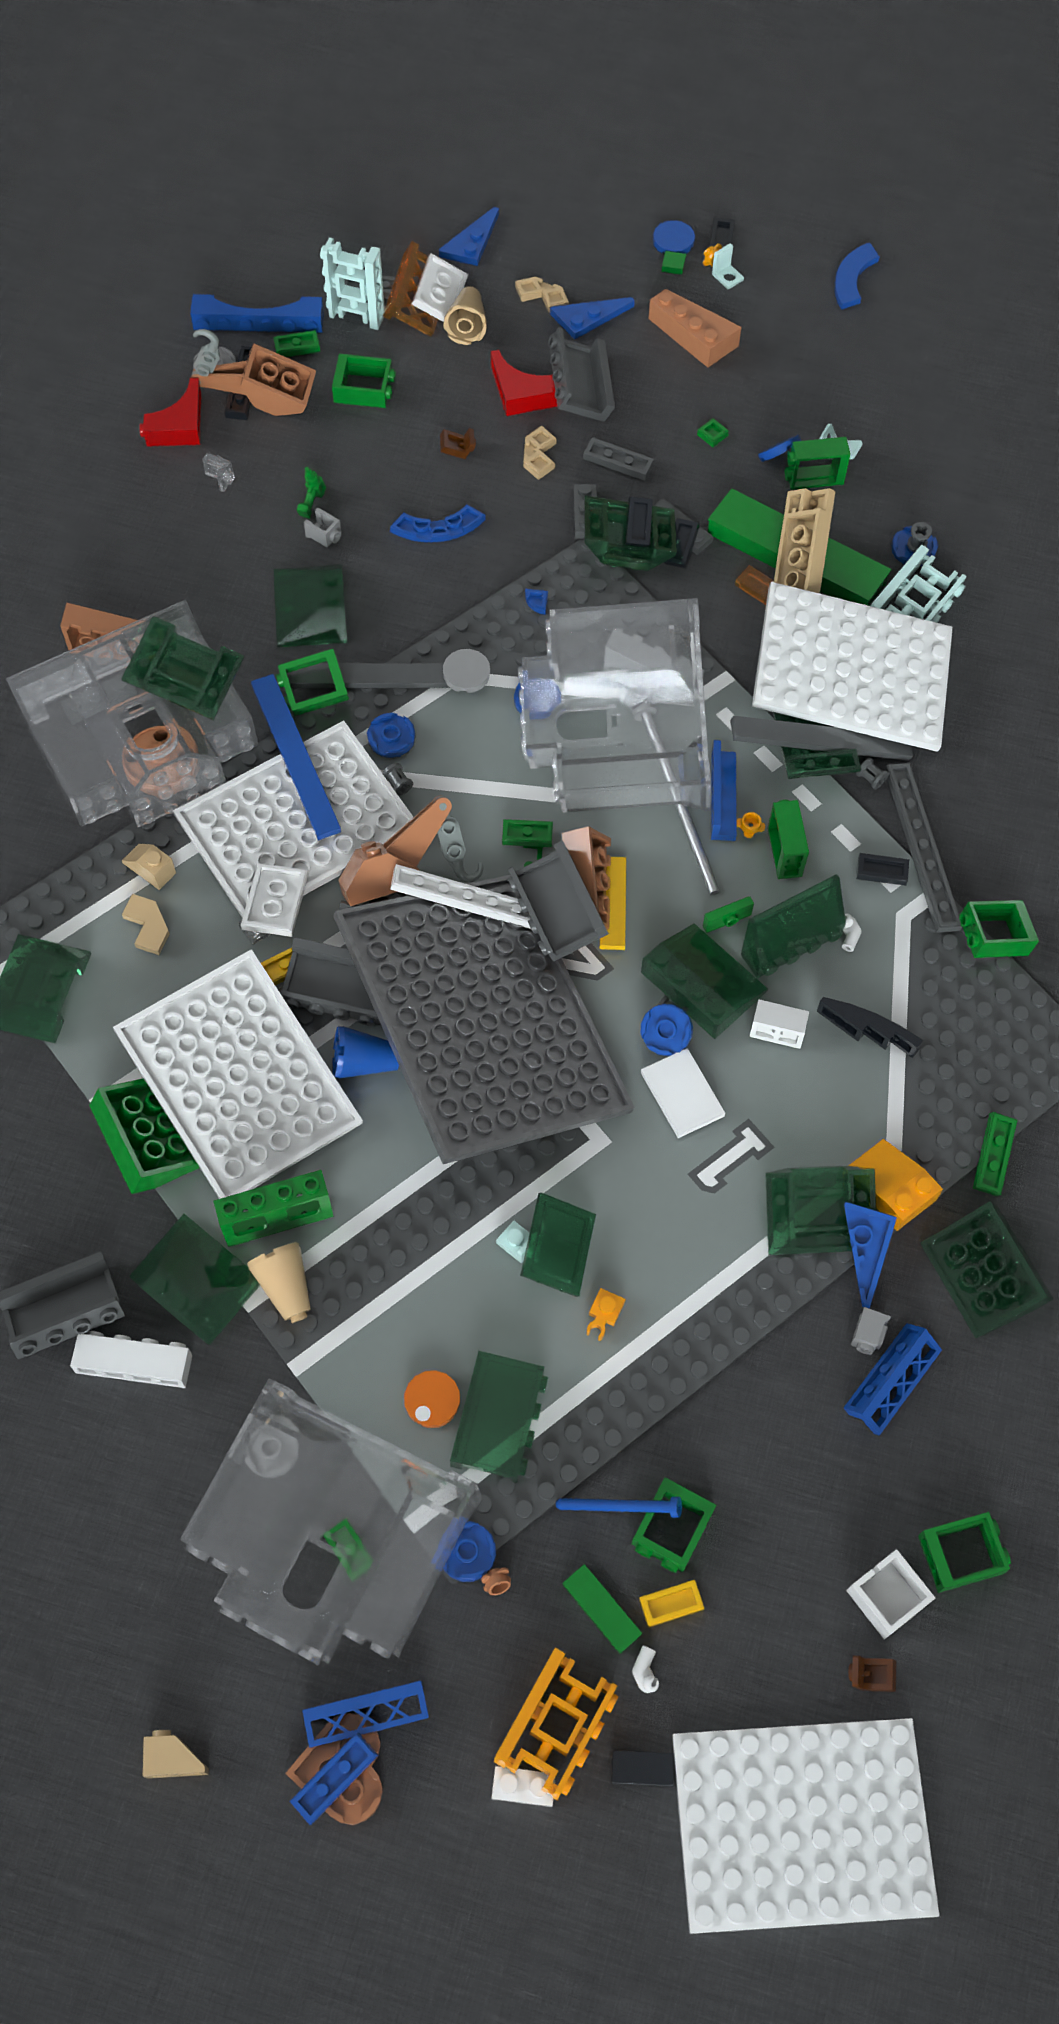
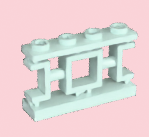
M329 237L326 245L322 246L320 253L324 264L322 274L325 276L324 292H327L326 308L329 310V317L334 318L336 313H338L339 317L343 318L346 311L363 315V323L368 324L369 321L370 328L378 330L385 316L380 248L371 247L369 253L366 252V248H361L359 254L356 255L343 252L341 250V242L334 244V238ZM344 279L360 282V288L345 285Z
M921 545L875 599L871 607L884 610L895 595L898 594L895 604L903 608L902 611L891 604L886 609L887 611L908 616L911 614L920 619H923L927 614L928 617L925 620L938 623L941 618L939 614L942 611L946 613L954 602L951 599L954 596L958 598L966 586L963 583L967 576L962 574L961 577H958V572L954 570L948 578L933 568L931 565L935 557L933 555L929 557L927 555L929 549ZM922 564L923 566H922V568H921V570H920L919 573H920L921 575H923L924 577H926V578H927V581H925L924 579H922L921 577H919V576L916 575V574H915L914 577L909 581L910 577L915 573V571H916V570L920 567V565ZM936 584L945 591L950 585H953L943 599L939 601L942 592L935 588L934 585ZM912 588H915L931 599L924 608L906 596Z

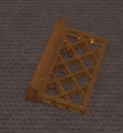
M411 241L402 256L382 316L388 320L394 316L431 337L434 334L438 319L425 311L417 313L412 305L413 300H410L407 292L413 291L415 295L418 284H415L412 276L418 275L420 279L424 270L420 268L417 260L426 264L428 258L427 255L418 251L419 244ZM408 307L412 315L408 316L401 312V308ZM427 317L430 327L423 324L420 318Z

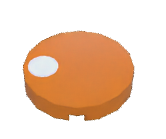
M437 1370L424 1371L416 1375L408 1383L404 1393L405 1409L409 1417L423 1427H441L449 1423L456 1415L460 1406V1390L456 1382L446 1373Z

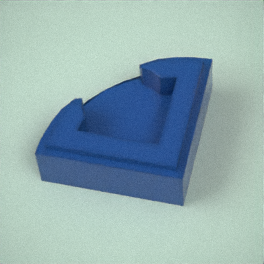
M525 589V600L528 606L533 611L546 615L548 591Z

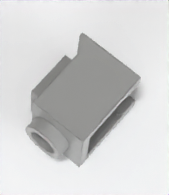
M317 508L315 510L317 522L312 524L307 519L304 521L305 535L307 538H312L328 547L332 542L337 543L341 537L340 520Z
M864 1307L862 1314L859 1316L851 1345L857 1347L856 1349L863 1354L872 1355L875 1349H880L888 1327L886 1324L891 1316Z

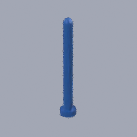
M672 1496L670 1501L560 1498L556 1500V1508L559 1510L670 1513L672 1518H680L682 1501L680 1497Z

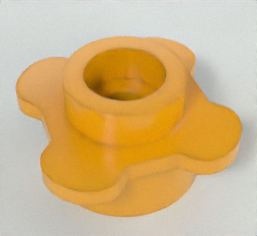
M716 244L715 247L710 246L705 250L704 266L710 265L713 267L714 253L722 248L721 244Z
M748 812L736 821V826L742 829L746 838H752L757 832L765 830V824L755 812Z

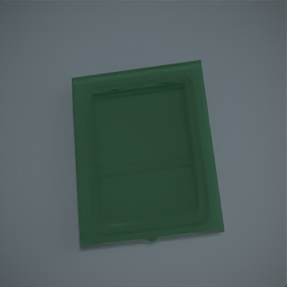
M542 1192L538 1193L520 1276L578 1297L580 1295L596 1214Z

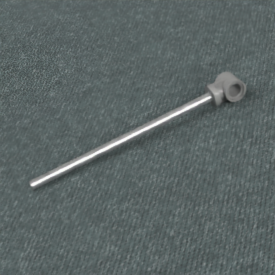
M635 678L628 684L625 704L631 709L636 721L644 722L710 895L719 893L713 873L652 719L656 715L657 709L650 694L651 685L645 679Z

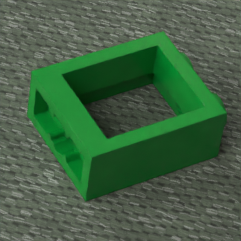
M339 354L332 384L334 403L386 408L387 399L392 397L391 382H395L396 370L392 369L391 359ZM348 375L383 378L382 388L379 390L346 386Z
M836 437L793 442L791 452L787 454L788 467H785L784 470L785 480L789 481L791 490L844 485L851 455L847 438ZM833 458L832 464L799 467L800 461Z
M334 649L278 665L280 673L276 674L280 688L285 687L287 696H284L288 709L292 710L294 717L349 700ZM327 661L336 691L296 703L287 673Z
M786 799L773 802L767 829L777 878L802 877L809 855V848L798 800L790 801Z
M1023 900L968 902L959 916L961 927H963L967 938V944L971 948L974 958L1029 956L1039 942ZM1006 920L1013 939L986 940L980 921Z
M665 1477L653 1500L662 1501L663 1497L669 1500L672 1496L680 1497L682 1507L701 1516L702 1519L683 1557L644 1537L655 1514L653 1512L646 1513L633 1538L632 1545L636 1547L635 1551L646 1558L654 1556L661 1560V1565L667 1570L674 1573L677 1570L684 1572L716 1504Z
M989 1512L923 1530L918 1535L938 1593L999 1576L1010 1570L1011 1560L1009 1553L1005 1547L1001 1546L998 1538L1000 1536L998 1523L994 1518L991 1519ZM979 1526L993 1567L953 1579L938 1538Z

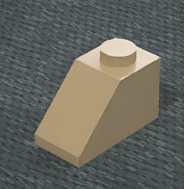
M138 844L122 860L124 865L158 890L176 874L172 858L151 844Z
M171 1730L152 1731V1737H144L143 1777L163 1778L209 1775V1768L180 1738L171 1735Z

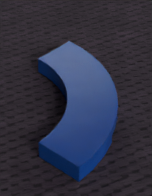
M870 242L850 252L837 270L834 292L841 310L860 304L861 296L857 289V278L866 268L879 261V255Z
M468 504L460 511L439 521L417 518L403 512L390 526V532L402 538L418 542L448 541L466 535L476 529L485 521V514Z

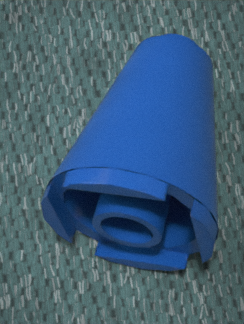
M338 1026L336 1028L333 1044L335 1052L334 1058H332V1074L335 1078L340 1079L398 1070L399 1064L388 1040L345 1026Z

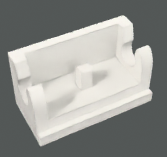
M758 999L749 1037L800 1049L805 1035L809 1011Z

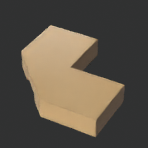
M536 276L515 281V287L521 302L542 297L548 313L553 306L569 305L565 292L559 285L554 284L552 286Z
M540 426L525 437L524 468L538 480L555 469V463L544 452L557 443V438L543 426Z
M132 894L122 913L123 919L143 925L134 943L135 947L160 955L169 937V931L156 901Z

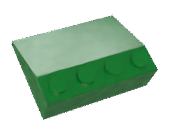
M144 1078L97 1089L89 1106L131 1194L155 1189L200 1168Z

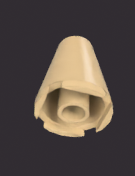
M474 287L463 288L444 317L443 326L448 333V337L458 344L470 345L474 341H480L486 333L487 321L481 294Z
M297 1242L273 1249V1252L267 1255L264 1253L247 1263L250 1272L284 1320L290 1319L292 1323H296L308 1317L306 1312L311 1310L301 1247Z

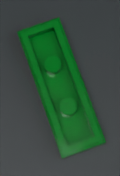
M996 1112L989 1113L973 1189L994 1196L1001 1195L1017 1119Z
M585 1564L562 1583L563 1587L619 1654L642 1635L638 1627Z

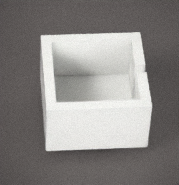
M897 1549L846 1590L884 1640L935 1599L934 1595Z

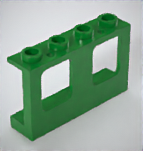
M322 1170L213 1200L219 1225L228 1247L334 1217Z

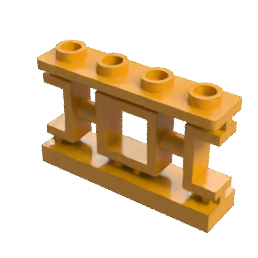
M554 1648L499 1748L494 1762L503 1768L507 1767L515 1774L522 1760L549 1776L542 1791L551 1794L552 1798L558 1800L561 1793L565 1796L568 1795L575 1781V1778L570 1775L576 1765L582 1768L590 1753L585 1748L590 1737L595 1740L597 1739L605 1724L600 1721V1718L605 1710L611 1713L619 1696L614 1694L618 1685L613 1682L610 1684L603 1677H601L595 1690L570 1676L569 1673L575 1661L571 1658L568 1659L565 1657L564 1652ZM561 1667L564 1670L559 1681L569 1686L571 1690L565 1701L551 1693L544 1704L541 1700L558 1668ZM602 1691L606 1696L587 1730L582 1726L588 1715L575 1706L581 1695L596 1702ZM552 1705L578 1720L566 1745L539 1729ZM531 1720L535 1724L529 1735L541 1741L542 1744L535 1756L521 1748L516 1759L510 1756ZM574 1746L577 1750L560 1783L556 1785L553 1781L559 1770L547 1764L546 1761L552 1749L566 1757L571 1747Z

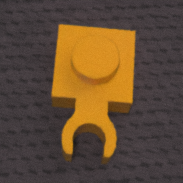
M600 1288L589 1311V1316L594 1317L595 1320L589 1323L586 1334L589 1336L591 1329L598 1328L601 1331L598 1340L601 1341L605 1335L606 1323L611 1326L615 1325L626 1299Z

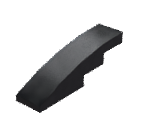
M823 997L819 1002L817 1012L856 1041H859L865 1035L884 1050L892 1043L911 1058L916 1055L923 1042L921 1038L877 1013L827 997Z

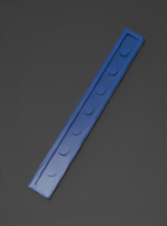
M274 674L251 681L252 689L317 840L341 833V827Z

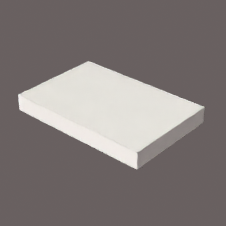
M430 253L412 305L444 322L447 311L464 288L468 274Z
M258 863L241 923L242 930L292 937L308 878V870Z
M688 1048L641 1069L644 1080L677 1138L725 1117L722 1106Z

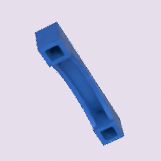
M193 294L190 315L193 330L307 332L316 330L317 333H322L324 309L322 297H301L299 301L288 305L254 309L226 304L215 299L214 295Z

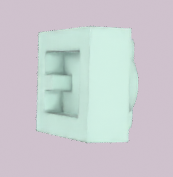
M514 1220L496 1240V1244L520 1263L526 1258L531 1259L540 1247L538 1245L539 1235L535 1232L533 1234L529 1233Z

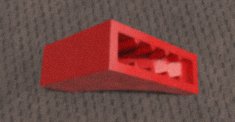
M499 350L491 351V370L506 416L557 407L553 375H532L521 372L509 365Z
M199 378L189 379L186 392L172 406L158 412L144 414L143 423H140V435L145 437L146 446L200 445L202 393Z

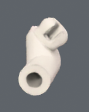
M846 913L839 918L840 927L846 936L842 948L845 951L853 952L861 935V928L855 918Z
M642 1646L632 1673L638 1687L643 1692H655L659 1687L658 1678L654 1677L650 1665L656 1652L646 1646Z

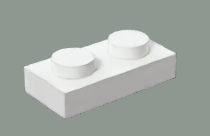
M495 1766L492 1799L552 1807V1795L542 1791L549 1776L543 1772L517 1769L514 1774L507 1767Z

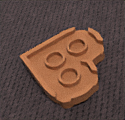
M348 1713L344 1715L339 1724L349 1731L356 1730L364 1717L359 1714ZM336 1716L333 1720L336 1722L339 1716ZM366 1720L362 1728L372 1726L373 1724ZM329 1722L316 1736L315 1740L327 1737L334 1725ZM336 1728L333 1735L344 1732L339 1728ZM378 1732L363 1734L362 1737L379 1755L381 1742ZM351 1738L311 1748L308 1746L285 1774L302 1789ZM377 1758L325 1811L329 1816L340 1823L357 1825L366 1821L375 1813L383 1793L380 1777L373 1768Z

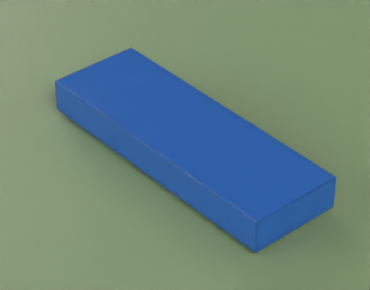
M356 1732L290 1800V1803L309 1825H312L379 1756L378 1753L359 1732Z

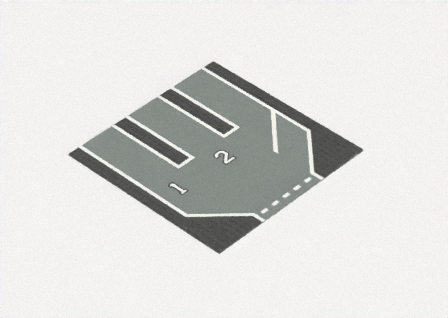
M580 539L386 662L444 663L446 658L460 649L476 650L486 656L490 663L489 680L482 689L473 693H466V691L461 690L460 692L454 691L452 688H346L349 700L305 713L294 720L304 742L345 721L381 773L389 765L400 763L405 776L413 781V787L406 794L399 797L413 817L437 796L442 795L450 800L452 809L449 815L458 821L465 846L464 871L467 874H473L478 869V863H483L482 875L474 882L511 875L508 868L513 866L515 871L524 867L525 862L537 861L538 849L502 845L503 819L552 821V847H543L542 858L556 851L554 844L562 841V833L589 826L611 838V846L607 847L606 855L626 857L625 950L599 949L600 939L562 957V960L635 1107L632 1113L443 1165L399 1066L396 1071L340 1079L335 1078L360 1115L363 1123L258 1186L262 1187L322 1170L334 1217L228 1247L221 1231L213 1200H217L219 1197L200 1168L155 1188L156 1192L447 1580L452 1584H456L459 1581L451 1578L443 1570L438 1558L439 1542L450 1526L467 1521L478 1523L491 1533L496 1544V1551L554 1506L556 1500L564 1498L855 1265L844 1203L847 1201L876 1211L878 1210L843 1172L844 1168L882 1139H885L923 1167L943 1188L939 1195L940 1197L978 1166L989 1113L996 1112L1017 1119L1015 1137L1059 1102V1005L1012 957L974 958L971 948L967 944L963 927L960 931L936 933L913 858L805 749L733 741L730 723L733 715L768 720L775 719L766 710L752 707L753 697L596 539ZM525 589L548 591L546 615L539 614L528 606L525 600ZM615 626L624 629L622 633L631 638L634 635L642 638L641 643L653 649L656 646L664 649L671 658L678 656L704 670L702 685L692 706L686 703H679L665 696H658L653 692L650 694L657 709V713L652 719L713 873L719 893L710 895L644 722L636 721L631 709L625 704L628 684L611 680L603 675L605 647ZM533 675L553 679L561 690V705L558 711L551 717L543 720H531L524 717L517 711L514 704V693L518 683ZM397 713L398 716H405L412 722L416 738L409 752L400 757L388 758L378 755L371 749L368 743L367 730L373 719L381 714ZM273 735L262 740L0 906V984L90 1103L98 1088L143 1078L113 1029L117 1024L251 949L260 963L291 948L294 937L348 949L333 917L335 911L340 908V902L342 900L346 901L338 882L340 876L302 897L292 937L242 930L241 923L243 918L174 816L173 810L279 755L280 751ZM714 740H721V751L736 752V821L748 812H755L765 824V830L757 832L752 838H746L742 829L736 826V841L711 840V753ZM785 799L790 801L798 800L809 855L802 877L778 879L767 829L773 802ZM436 834L417 865L418 869L422 872L461 883H472L464 882L457 878L453 867L443 856L439 838ZM138 844L154 845L172 858L176 874L160 890L122 863V860ZM865 853L910 859L907 885L856 879L859 854ZM395 892L383 897L390 900L409 895ZM132 894L156 901L169 931V937L160 955L135 947L134 943L143 925L123 919L122 913ZM748 896L752 898L754 907L751 916L739 920L731 927L724 926L708 933L705 932L703 928L705 913ZM366 901L357 905L369 904L370 901ZM955 901L960 916L963 908ZM846 913L854 917L861 928V935L853 952L845 951L842 948L846 936L840 927L839 918ZM983 929V932H984V935H985V937H986V940H994V939ZM284 982L276 985L278 991L282 990ZM665 995L669 997V1001L681 1008L684 1006L688 1008L687 1014L692 1021L693 1035L686 1048H688L725 1112V1117L680 1138H677L641 1074V1069L669 1057L658 1055L649 1050L640 1033L641 1022L645 1014L657 1006ZM823 997H827L877 1013L923 1040L921 1047L916 1055L911 1058L892 1043L884 1050L865 1035L859 1041H856L817 1012L820 1000ZM758 999L809 1011L805 1035L800 1049L749 1037ZM302 1007L291 1009L331 1072L332 1058H334L335 1049H333L334 1037L338 1026H345L388 1040L382 1025L366 1026L359 1023V1020L356 1019L340 1020L335 1018L333 1014L324 1012L322 1015H318ZM513 1220L529 1233L533 1234L535 1232L539 1235L538 1245L540 1247L531 1259L526 1258L522 1263L496 1244L498 1237ZM297 1242L301 1247L311 1310L306 1312L308 1317L296 1323H292L290 1319H283L250 1272L247 1264L264 1253L267 1255L273 1252V1249ZM600 1288L626 1299L615 1325L611 1326L606 1323L605 1335L601 1341L598 1340L601 1333L598 1328L591 1329L589 1336L586 1334L589 1323L595 1320L594 1317L589 1316V1311ZM437 1370L446 1373L456 1382L460 1390V1406L456 1415L449 1423L438 1428H426L409 1417L405 1409L404 1393L408 1383L416 1375L424 1371Z

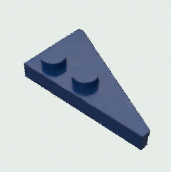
M493 207L439 249V257L478 266L498 219L499 208Z
M632 297L553 306L550 308V315L575 340L633 308L635 300Z
M845 1201L844 1208L862 1307L870 1309L897 1217Z

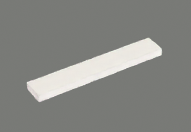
M398 864L394 868L390 890L531 929L528 920L532 918L529 912H523L517 898Z

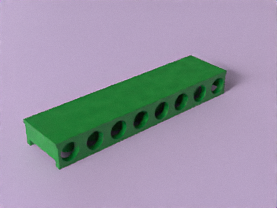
M731 488L708 518V533L776 569L784 514ZM828 537L820 592L831 597L869 606L880 589L886 585L892 569Z

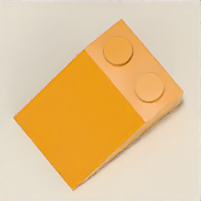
M882 1139L843 1169V1172L879 1212L897 1217L894 1226L896 1231L933 1204L943 1190L923 1167L885 1139Z

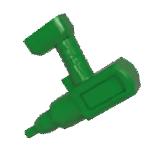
M305 467V486L308 490L304 503H299L296 510L301 517L310 519L313 501L315 497H323L326 485L321 476H318L309 467Z

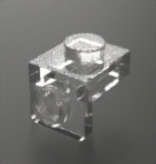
M206 453L202 459L205 474L217 478L219 490L224 492L227 486L231 485L234 480L231 461Z

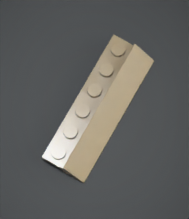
M804 488L788 491L774 577L775 583L820 594L835 498L834 490L828 488L810 491Z

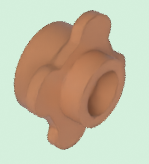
M495 1568L488 1571L481 1578L482 1583L485 1584L483 1587L484 1591L489 1592L493 1596L506 1592L511 1586V1578L507 1576L509 1573L508 1568Z

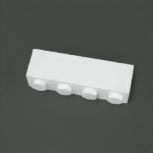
M88 1331L87 1334L77 1335L70 1366L77 1374L186 1388L192 1354L185 1344L178 1342L162 1345L158 1341L144 1338L140 1342L132 1341L130 1337L125 1335H115L114 1338L104 1337V1334L100 1332Z

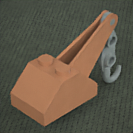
M199 329L193 333V337L203 335L210 339V343L200 348L191 378H199L200 387L246 395L255 408L274 416L304 412L316 370L257 344H253L247 361L217 365L220 358L217 335L206 329Z
M442 795L435 797L384 844L370 841L362 844L361 848L354 851L338 880L342 895L350 906L397 892L390 890L396 864L419 870L417 865L436 834L439 838L443 856L453 867L457 878L464 882H474L479 879L483 872L482 862L478 863V869L475 873L467 874L464 871L465 846L458 821L449 815L452 809L450 800Z

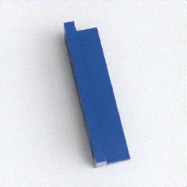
M714 740L711 753V840L736 841V752L721 751V740Z
M906 1323L844 1406L845 1411L850 1416L862 1419L873 1434L880 1435L942 1351L926 1328ZM926 1343L930 1350L924 1358H921V1349ZM913 1364L912 1375L909 1379H905L906 1369L909 1365ZM897 1386L896 1397L889 1401L891 1389ZM877 1408H881V1417L875 1423L871 1416Z
M422 1680L302 1710L309 1748L351 1738L356 1732L363 1735L429 1718ZM418 1694L421 1708L420 1714L408 1716L399 1710L405 1697ZM400 1699L396 1707L389 1703V1701ZM383 1703L394 1711L387 1722L379 1724L370 1718L369 1715L375 1705ZM371 1706L366 1714L358 1710ZM355 1711L364 1717L356 1730L349 1731L339 1724L346 1712ZM396 1712L404 1717L392 1720ZM341 1714L336 1722L329 1718V1716ZM324 1718L334 1725L327 1737L314 1739L311 1721ZM366 1720L374 1724L372 1726L362 1728ZM336 1728H339L344 1732L333 1735Z

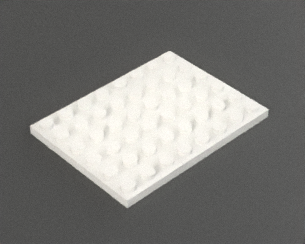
M771 582L768 588L752 707L938 752L942 744L953 627Z
M345 721L303 742L341 827V833L317 840L281 754L173 810L174 816L242 918L258 863L308 870L304 896L340 876L354 851L361 848L362 844L370 841L384 844L413 818V815Z
M252 949L113 1027L118 1038L219 1199L258 1187L363 1123L360 1115Z
M912 1718L672 1734L689 1934L939 1917Z

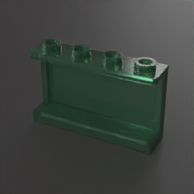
M478 1351L450 1458L451 1467L461 1470L462 1466L511 1478L512 1482L515 1483L518 1482L519 1475L525 1476L528 1459L524 1458L526 1447L532 1448L535 1431L530 1429L532 1421H538L542 1404L537 1403L539 1393H545L548 1376H544V1366Z

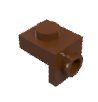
M469 428L465 435L446 429L440 434L442 453L466 459L468 454L475 449L476 439L474 438V429Z
M853 1655V1663H850L848 1669L849 1680L852 1682L853 1687L861 1691L896 1692V1660L863 1658L859 1655Z

